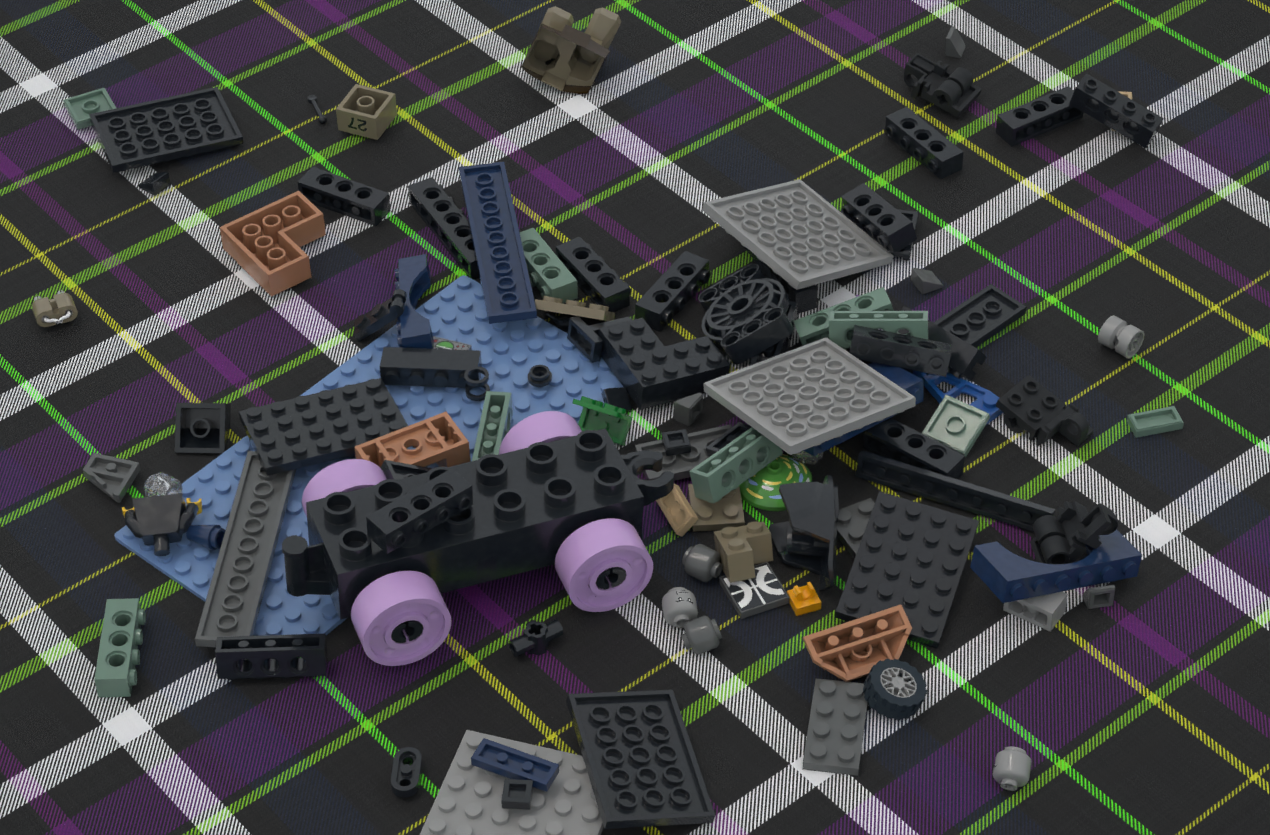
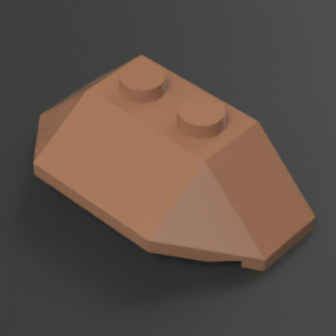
M898 605L804 636L803 641L813 663L843 681L850 682L867 676L871 668L880 660H899L912 626L902 605Z

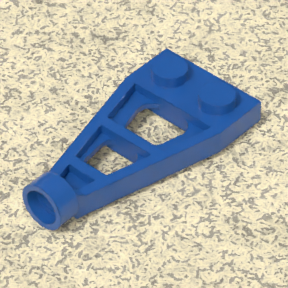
M913 370L915 376L923 379V385L939 404L945 395L956 398L960 394L965 393L977 399L969 405L989 413L990 419L987 424L1004 413L996 407L999 397L987 389L962 378L958 379L948 372L946 377ZM941 382H946L955 387L943 393L937 385Z

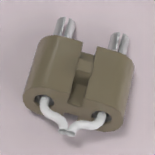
M61 290V292L58 291L56 295H53L54 299L50 300L48 297L41 298L40 296L37 299L36 296L32 304V310L38 325L49 327L56 325V323L59 324V322L65 323L74 320L78 315V311L70 294Z

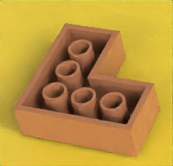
M300 191L220 227L223 249L271 297L311 278L309 256L300 247L326 235L323 213Z

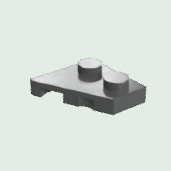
M93 453L83 468V474L86 479L113 500L120 503L141 469L139 462Z

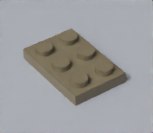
M543 296V300L535 299V306L538 310L605 321L614 320L615 312L608 311V306L590 303L589 308H586V303L566 300V304H562L563 299Z

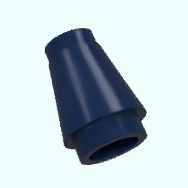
M191 525L186 532V537L188 540L204 547L216 550L221 548L225 529L221 528L220 525Z

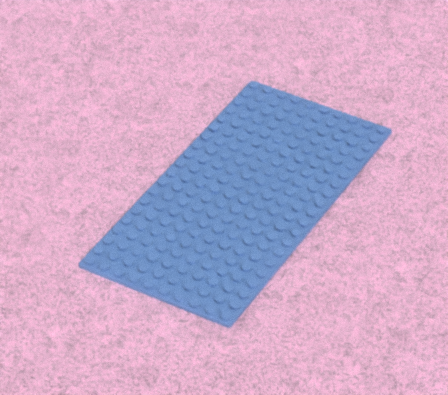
M460 276L415 310L421 316L429 319L433 336L469 344L472 346V350L481 351L482 367L489 373L487 384L490 387V391L511 392L513 416L510 429L523 419L545 411L566 413L578 423L583 407L573 404V399L581 400V397L584 396L604 403L602 398L603 389L623 387L602 357L600 361L592 363L567 339L568 334L538 316L537 318L489 324L482 285L468 276ZM397 324L300 396L381 378L380 362L383 348L399 347L397 342V335H399ZM544 365L548 367L552 373V381L543 387L531 385L528 382V373L533 366ZM482 373L480 380L485 377ZM385 385L408 426L447 411L469 441L470 461H472L484 400L472 401L468 399L465 388ZM475 387L470 390V393L481 395L486 390L482 387ZM248 435L167 494L182 493L185 503L187 498H191V502H197L199 498L202 499V513L196 515L191 525H220L221 528L226 530L247 452L255 451ZM411 446V447H408L407 449L413 450V449H416V448H414L413 446ZM356 455L296 469L258 613L254 636L323 633L327 635L346 620H340L330 595L306 594L297 597L288 593L282 543L287 537L297 535L305 538L309 546L307 517L302 507V496L307 484L318 472L327 466L343 460L356 459ZM433 463L425 467L433 469L439 466L437 463ZM126 525L115 533V540L204 602L206 601L220 549L211 550L188 540L186 533H184L180 542L169 543V555L156 556L154 554V545H145L143 539L136 538Z

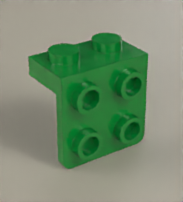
M584 396L581 397V400L573 399V404L583 407L578 422L582 431H597L606 428L614 443L625 444L633 418L625 415L626 409Z

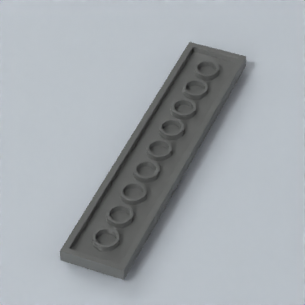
M255 451L247 452L196 633V646L216 647L217 637L253 636L296 473V469L267 476Z

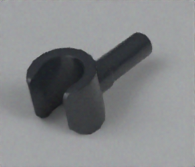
M550 311L546 312V316L554 321L557 328L564 332L568 331L569 316L559 318Z

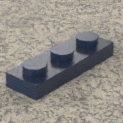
M483 738L471 757V765L509 779L533 780V787L546 792L559 773V764Z

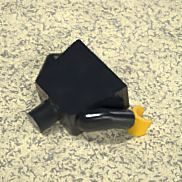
M182 493L133 498L134 507L132 509L126 510L125 507H122L125 524L134 536L143 539L144 544L147 546L154 545V554L156 556H166L170 554L169 543L180 542L182 534L187 532L196 515L202 513V499L199 498L197 502H191V498H187L185 503Z

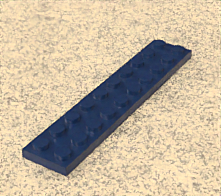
M504 162L459 167V175L489 324L537 318V310Z

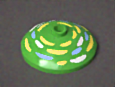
M782 454L758 471L756 475L739 485L741 497L748 504L767 511H783L786 508L779 492L780 485L812 482V475L801 461Z

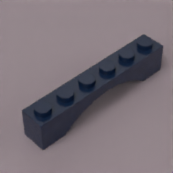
M426 254L398 259V268L395 269L396 290H404L407 294L404 312L397 318L398 322H396L399 334L397 335L398 346L401 348L434 349V338L429 319L415 311L418 300L431 287V273Z

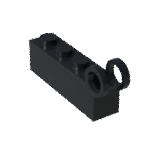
M401 347L383 348L380 376L385 385L465 388L467 398L472 401L485 400L486 391H490V387L487 384L489 373L482 367L481 351ZM482 373L485 377L480 380ZM475 387H482L486 390L481 395L470 393V390Z

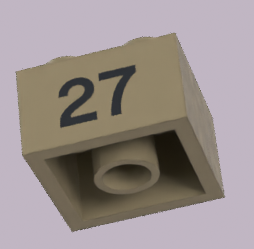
M355 84L336 108L338 130L378 140L397 116L395 93Z

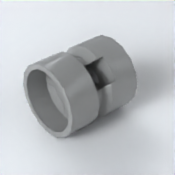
M1113 315L1101 327L1098 341L1110 349L1115 348L1117 353L1129 359L1140 349L1145 334L1139 328L1131 324L1127 325L1126 321Z

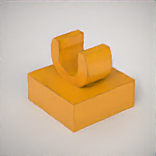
M807 582L805 586L798 587L796 585L793 589L787 590L789 603L796 616L821 609V601L811 582Z

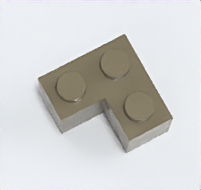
M750 522L745 526L725 527L720 531L714 532L715 550L720 553L721 564H723L722 570L730 583L755 578L754 564L773 561L771 532L764 522Z

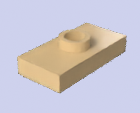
M674 484L673 490L667 496L656 500L676 535L683 537L698 520L694 510L676 484Z

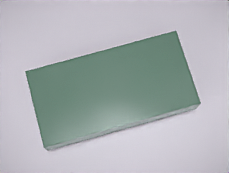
M1175 406L1127 415V423L1136 438L1183 429L1184 422Z

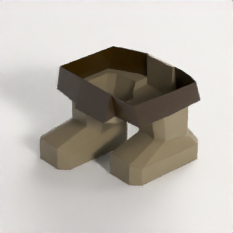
M556 6L548 8L521 68L532 77L560 91L588 94L610 52L608 48L621 24L618 14L603 7L595 9L585 32H581L571 27L574 22L571 13ZM552 58L555 59L549 65L545 64L546 61L551 60Z

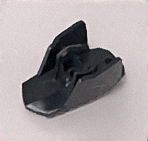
M830 475L825 476L823 484L820 482L782 484L779 487V492L787 510L789 521L774 523L769 526L771 539L777 555L784 564L820 575L819 590H828L834 586L837 522L839 516L838 486L833 485V478Z

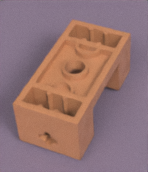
M447 411L355 446L356 459L373 462L381 467L384 460L421 467L437 463L439 467H451L471 462L469 441ZM413 446L416 449L409 450L407 448Z

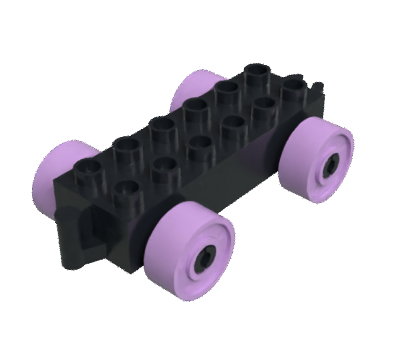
M558 411L540 412L517 423L504 437L500 445L499 455L489 454L482 456L478 460L451 467H436L427 473L398 480L387 479L383 470L378 465L367 460L348 459L339 461L318 472L309 481L303 492L302 507L307 517L309 546L305 538L297 535L289 536L283 540L282 551L285 560L287 591L292 596L297 597L306 594L330 595L340 620L351 617L366 655L374 662L386 666L406 665L421 660L434 652L444 642L451 628V615L442 598V593L555 564L556 572L575 606L589 612L609 611L633 600L644 590L652 577L653 561L642 542L643 506L667 496L673 490L674 474L670 471H665L657 479L649 481L638 478L636 474L642 470L661 471L663 454L646 450L620 455L606 428L597 431H582L573 417ZM452 468L473 485L472 506L388 554L367 536L366 517Z

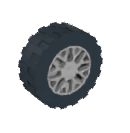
M885 659L884 661L880 660L871 668L864 682L863 693L869 706L875 709L878 714H882L889 719L901 720L904 718L908 719L917 713L927 694V684L922 674L914 666H910L909 663L899 661L898 659Z

